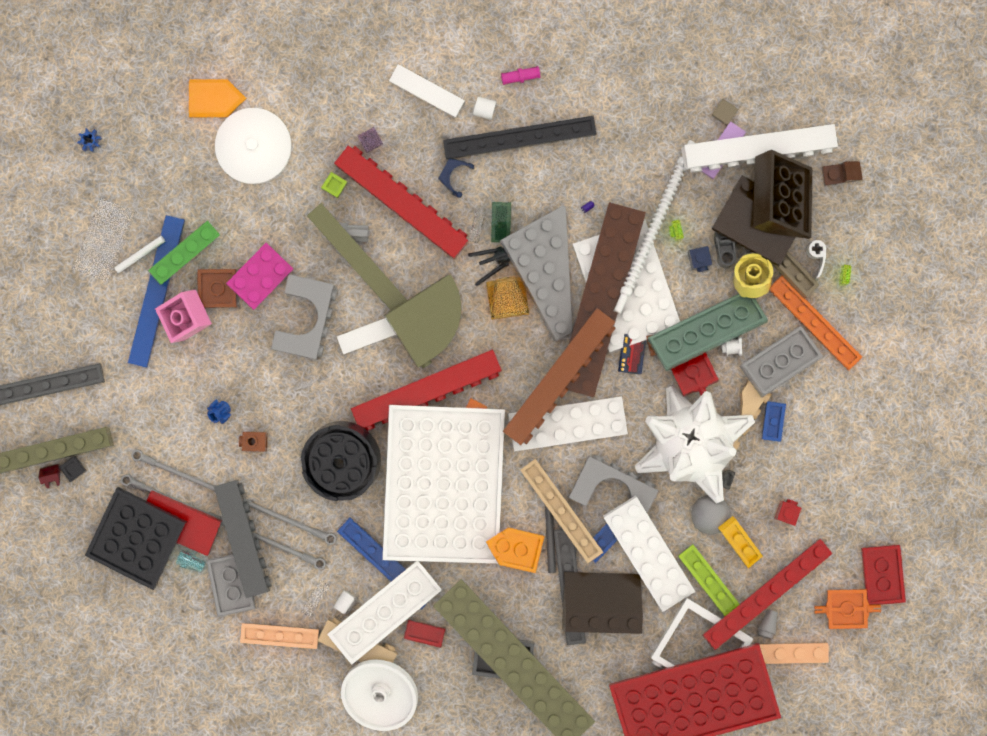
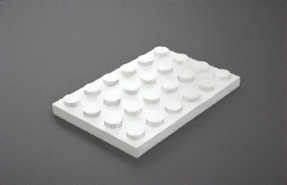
M646 220L643 221L632 263L635 262L634 258L638 257L636 253L640 252L641 243H644L643 238H646L645 233H648ZM600 235L573 243L585 283L587 282ZM651 244L652 249L648 250L650 252L646 255L648 258L644 259L645 264H642L643 269H640L641 273L638 274L637 283L633 284L635 288L631 289L633 291L631 296L627 298L621 314H617L614 325L616 329L612 333L608 346L609 353L623 348L624 334H628L629 338L632 339L630 343L632 345L647 340L646 336L654 335L680 322L654 244Z

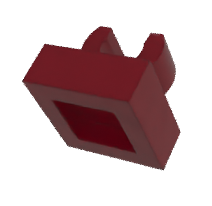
M59 464L40 468L38 477L40 484H45L46 488H50V482L55 481L56 485L60 486L61 469Z

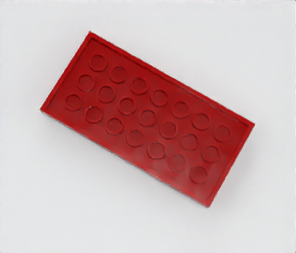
M759 643L609 684L624 736H717L781 718Z

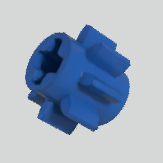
M85 128V133L78 134L81 140L77 143L84 145L82 147L83 151L89 148L94 153V148H101L98 143L99 140H102V137L96 136L97 131L95 129L91 133ZM90 138L93 140V142H87L86 139Z
M216 399L207 408L209 410L207 413L208 418L214 423L220 421L223 424L231 416V408L225 401L218 402Z

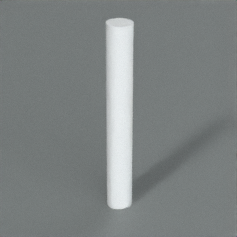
M159 236L115 266L116 272L120 273L163 244L165 239Z

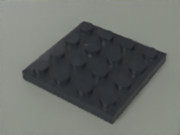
M117 487L85 556L154 590L187 521Z

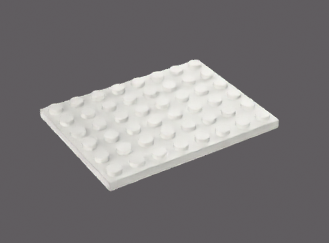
M389 405L382 560L498 564L486 541L500 533L504 432L502 431L504 430L505 409Z

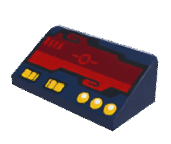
M624 334L618 372L642 374L646 340L630 345L632 339L629 338L628 334Z

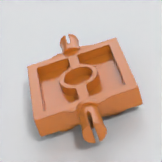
M867 589L827 590L826 606H814V609H822L814 610V614L826 613L828 629L868 628L869 613H881V609H873L881 608V604L869 605Z

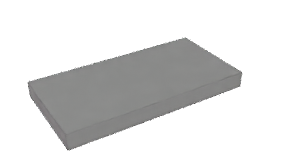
M799 326L739 367L759 395L764 397L820 360L823 355L803 327Z

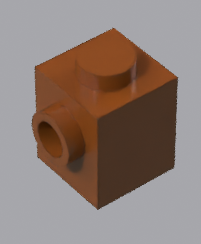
M243 432L242 436H239V447H242V451L267 452L268 433Z

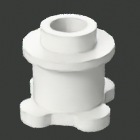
M739 336L737 339H732L722 344V353H726V357L729 354L742 356L741 337Z

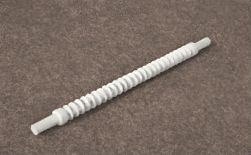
M689 140L687 145L695 144V142ZM679 157L677 160L678 165L675 166L676 170H673L674 175H671L672 179L669 180L668 189L664 190L666 194H663V199H660L661 204H658L659 208L656 209L655 218H652L653 223L649 224L648 233H645L646 238H643L644 243H641L640 252L636 253L638 257L634 258L633 267H630L631 272H628L627 282H624L625 286L621 287V295L614 308V312L621 314L627 298L631 296L633 292L631 289L635 288L633 284L637 283L636 279L639 278L640 269H643L642 264H645L644 259L648 258L646 255L650 253L648 250L652 249L651 244H654L653 240L656 239L657 230H660L659 225L663 224L664 215H667L666 210H669L668 206L671 205L672 196H675L674 191L678 190L677 186L682 181L681 177L684 176L683 172H685L683 157Z

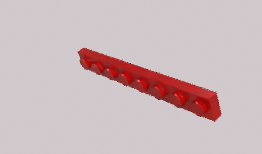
M821 539L817 540L702 634V636L713 650H716L833 553Z

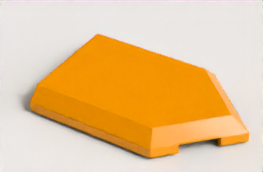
M189 79L190 118H228L247 99L228 79Z
M508 527L487 540L486 544L499 565L536 573L545 536Z

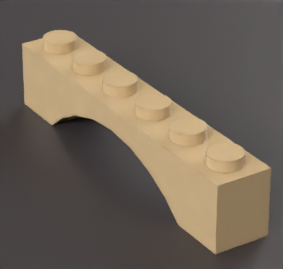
M748 379L740 391L739 415H752L754 420H756L761 412L759 407L762 403L766 404L772 394L769 393L761 397ZM750 428L747 431H745L742 435L745 436L750 430ZM740 437L733 443V447L736 450L740 445L738 441Z

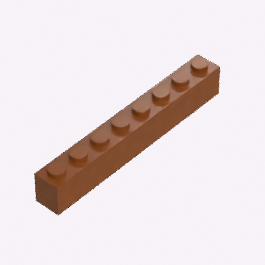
M597 308L502 432L519 445L523 443L527 445L533 437L531 434L535 427L539 429L544 423L543 416L546 412L550 414L557 406L554 403L558 397L563 398L569 389L566 386L569 382L574 383L580 376L579 369L582 366L586 368L590 363L592 352L594 350L598 352L603 346L602 339L605 335L609 337L616 329L613 326L615 321Z

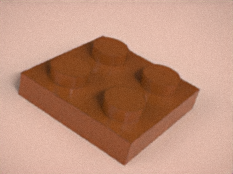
M197 269L198 295L204 308H237V294L226 285L237 273L236 269Z

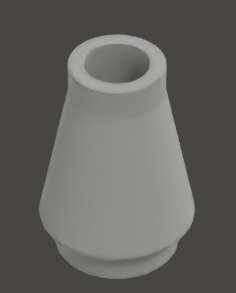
M767 609L757 629L758 636L773 639V636L776 635L778 612Z

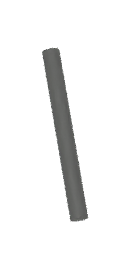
M545 505L548 573H556L553 515Z

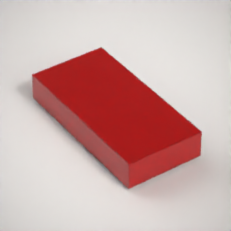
M408 619L404 639L441 648L446 628Z

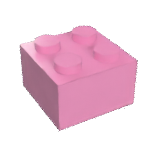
M196 290L181 292L155 308L171 343L185 341L212 324Z

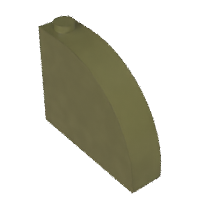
M451 274L441 278L384 315L418 368L420 366L425 368L432 363L431 359L440 354L449 345L458 329L461 317V299Z

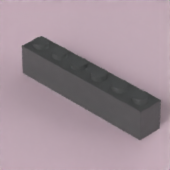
M234 480L214 486L245 598L269 592V587H272L270 576L265 574L264 568H267L264 557H261L259 553L261 549L260 541L258 538L255 539L253 531H256L254 521L250 520L248 515L251 510L248 501H244L243 494H245L243 483H239V480Z

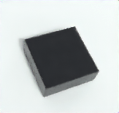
M73 456L59 467L69 482H73L87 471L76 456Z

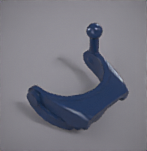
M449 158L438 179L452 192L453 196L461 198L462 192L455 191L450 184L451 172L460 165H465L474 170V165Z

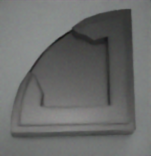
M726 470L722 473L723 488L730 489L736 474L734 471Z

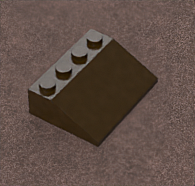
M772 149L755 156L753 227L766 233L810 239L812 236L813 168Z
M742 175L733 188L712 230L749 251L762 255L763 258L768 259L779 267L796 237L766 233L753 227L754 182Z
M564 572L563 631L642 634L643 609L641 577L639 574Z

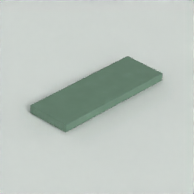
M737 294L648 337V342L665 371H668L767 323L768 319L755 298H744Z

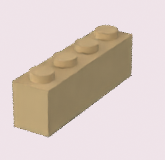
M335 617L333 620L328 619L318 641L341 652L327 634L343 621ZM378 643L357 661L363 662L377 659L393 663L398 652L395 651L396 647L385 643V645Z

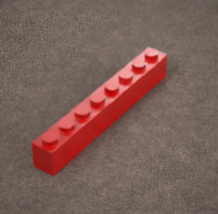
M348 145L334 162L335 166L455 260L469 242L466 238L468 235L461 229L456 231L451 227L453 224L445 217L441 219L436 215L438 211L432 206L428 205L426 207L421 203L423 200L418 195L408 193L406 191L408 188L400 181L398 183L392 180L393 176L386 170L380 171L375 161L371 158L366 160L361 156L363 154L361 150L356 146L351 148Z
M492 349L350 409L356 423L369 431L376 428L374 425L376 423H388L389 405L429 406V401L435 399V402L446 399V394L453 392V395L464 391L463 387L470 385L472 388L482 384V379L487 377L489 380L497 378L502 370Z

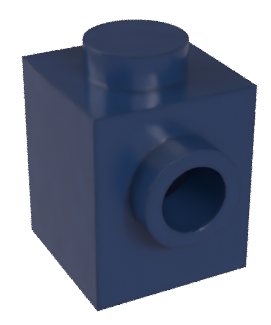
M708 246L691 249L687 252L691 271L697 270V273L707 271L708 267L712 265Z

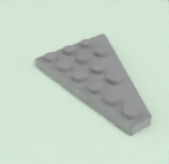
M563 205L500 240L554 341L573 332L566 208Z

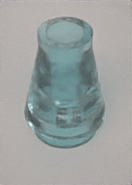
M181 550L176 560V564L180 568L200 573L206 563L188 550Z

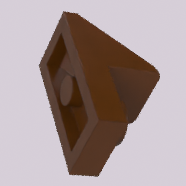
M845 161L842 164L822 167L825 186L863 180L860 161Z

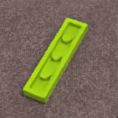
M693 544L678 555L724 616L739 605L735 597Z

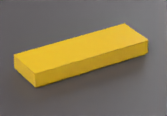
M734 516L718 527L747 568L763 557Z

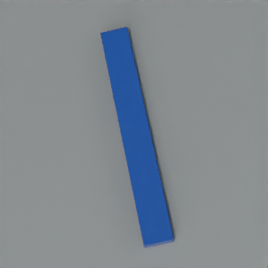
M165 216L161 232L165 242L157 247L153 266L179 245L185 223L184 219ZM150 274L128 360L130 364L148 367L160 321L155 308L164 303L170 278L162 285H159Z

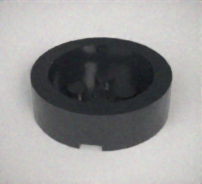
M348 421L328 423L319 428L305 443L300 460L303 470L302 474L309 487L325 499L332 501L355 499L373 484L379 474L381 467L379 446L374 437L358 424ZM336 458L343 459V467L339 468L335 465L334 461Z

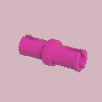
M538 66L527 69L517 68V71L501 73L503 85L515 82L524 83L525 80L541 78Z

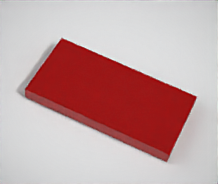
M152 490L147 502L187 521L177 543L208 556L222 520Z

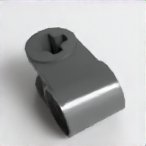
M714 232L718 264L722 268H730L736 261L735 242ZM722 255H730L731 263H725L722 260Z

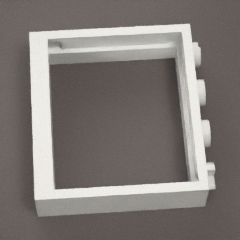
M685 598L651 653L652 663L661 669L663 666L666 668L675 666L660 657V654L688 608L714 624L721 620V618L690 599ZM741 630L733 635L743 641L740 648L749 646L753 641L752 637Z

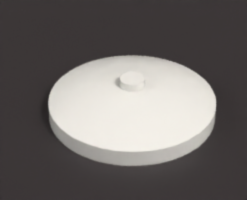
M246 108L230 115L220 126L215 139V153L220 166L230 177L245 184H262L276 178L287 166L292 151L291 137L285 124L275 114L260 108Z
M374 659L363 661L350 669L342 683L341 699L348 714L362 726L377 731H390L402 727L412 718L418 704V691L411 676L400 666L389 661Z

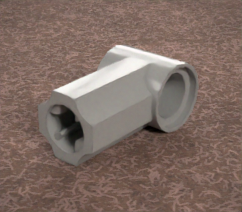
M339 222L355 242H368L369 226L349 225L348 223Z

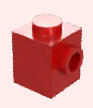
M787 499L786 502L780 501L774 519L795 526L802 508L797 506L798 502Z

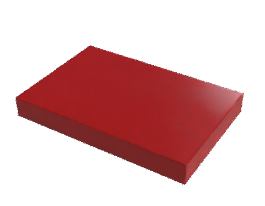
M888 545L861 548L865 589H867L869 605L905 603L901 546Z

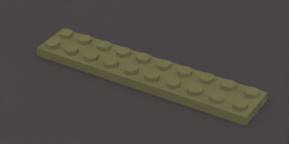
M462 579L433 605L554 736H581L595 723V720Z

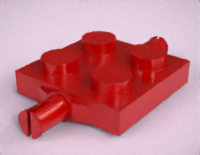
M706 352L671 369L683 397L694 392H699L701 396L707 391L706 388L719 382Z

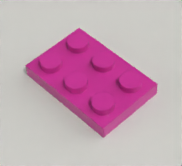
M265 243L226 285L254 311L293 268L274 249Z

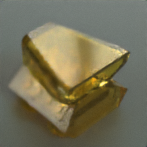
M520 277L497 278L486 282L491 320L529 315L526 288Z

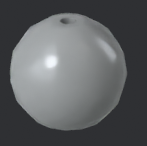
M708 495L699 498L694 503L691 511L694 526L700 532L709 535L720 533L718 527L731 517L730 508L725 500L716 504Z

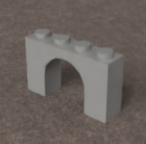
M288 275L284 293L313 302L318 312V319L315 327L303 335H294L275 330L272 350L318 360L319 356L322 357L324 346L321 344L323 338L327 337L329 327H326L327 319H331L333 308H330L332 300L335 301L337 295L334 284Z
M594 455L593 458L588 456L568 498L587 506L596 486L605 479L615 478L627 486L630 498L636 495L646 513H648L659 491L655 489V484L647 480L645 483L638 481L639 476L628 472L626 475L620 472L621 467L613 463L608 466L603 463L604 459L597 455Z

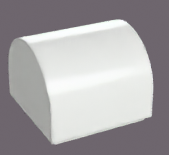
M478 96L473 116L492 121L497 101Z
M343 590L333 607L343 614H348L358 599L348 591Z

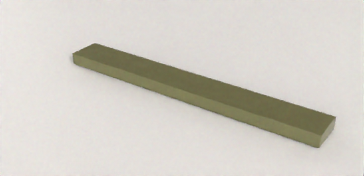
M322 203L307 215L390 310L407 301Z

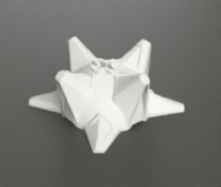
M674 386L666 388L667 416H648L645 420L656 438V445L635 465L637 473L668 471L670 480L696 482L716 504L724 501L722 470L736 454L733 443L755 423L752 415L720 416L716 411L712 395L708 391H705L692 405Z

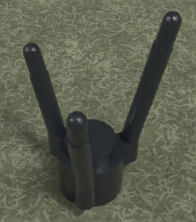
M500 246L495 249L468 254L469 257L494 253L493 257L480 261L479 265L496 261L497 264L501 263V265L475 283L476 286L486 281L502 268L509 266L508 262H510V259L504 248Z

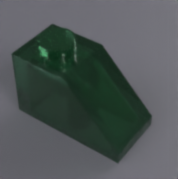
M492 202L491 242L501 243L500 240L510 235L511 202Z

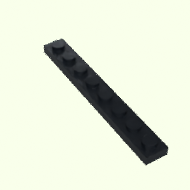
M593 115L443 140L446 160H448L449 158L454 159L596 136L597 133Z

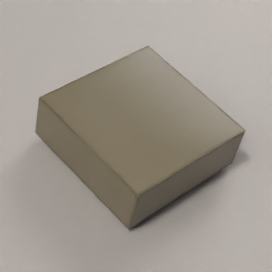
M722 99L712 116L728 126L739 109Z

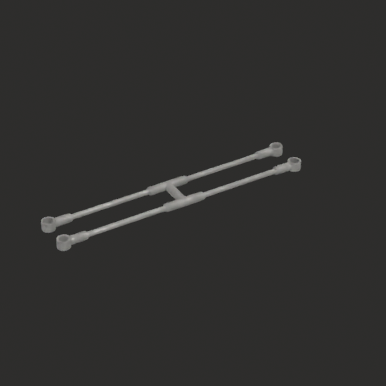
M134 450L131 454L134 461H142L151 466L155 465L215 491L213 485L157 462L156 459L145 455L141 450ZM136 452L141 454L139 459H136L134 456ZM126 474L121 477L120 481L121 484L124 486H132L136 489H139L141 491L145 490L149 493L153 490L157 493H160L164 496H167L171 499H174L178 502H181L185 505H188L192 508H195L199 511H202L206 514H209L213 517L222 520L221 525L225 527L223 517L218 516L211 512H205L201 509L184 503L178 499H175L171 496H168L164 493L147 487L146 484L133 479L131 475ZM125 477L130 478V482L128 484L124 483ZM244 498V501H248L250 507L310 532L312 535L325 540L328 545H333L337 541V537L333 533L328 534L316 528H310ZM254 533L256 539L258 538L260 541L300 557L301 560L314 565L316 569L321 570L326 566V561L323 558H315L306 553L302 554ZM329 535H332L334 537V541L332 543L328 542L327 540ZM318 560L323 561V567L317 566Z

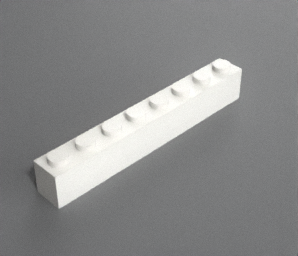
M831 124L684 145L681 150L685 171L690 170L691 173L702 171V168L709 167V170L720 169L722 165H728V168L740 166L739 163L746 162L747 165L755 164V156L771 149L792 159L796 158L795 155L800 154L803 157L813 156L814 152H821L822 155L833 153L832 150L838 147L835 125Z

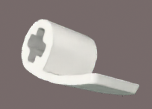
M820 240L811 242L806 248V253L810 258L820 259V265L814 279L820 277L826 259V246ZM815 245L817 248H820V251L817 254L815 251H812V248L815 247Z

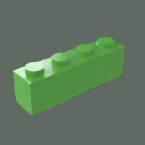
M207 220L151 267L148 272L159 285H162L220 236V234Z

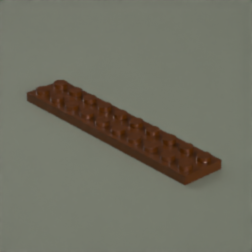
M611 202L608 203L570 343L597 308L616 321L618 313L614 312V308L621 295V287L625 286L624 282H627L626 277H628V272L630 271L646 212ZM612 334L609 337L605 335L602 339L603 346L598 352L595 350L590 355L592 360L586 368L582 366L579 369L580 376L574 383L569 382L566 386L569 391L590 397L595 396Z

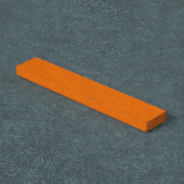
M782 275L771 285L769 291L848 371L862 358Z

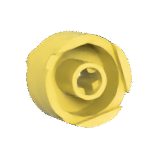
M754 253L740 258L734 269L733 284L741 297L758 298L769 292L773 278L771 262L763 258L762 255Z

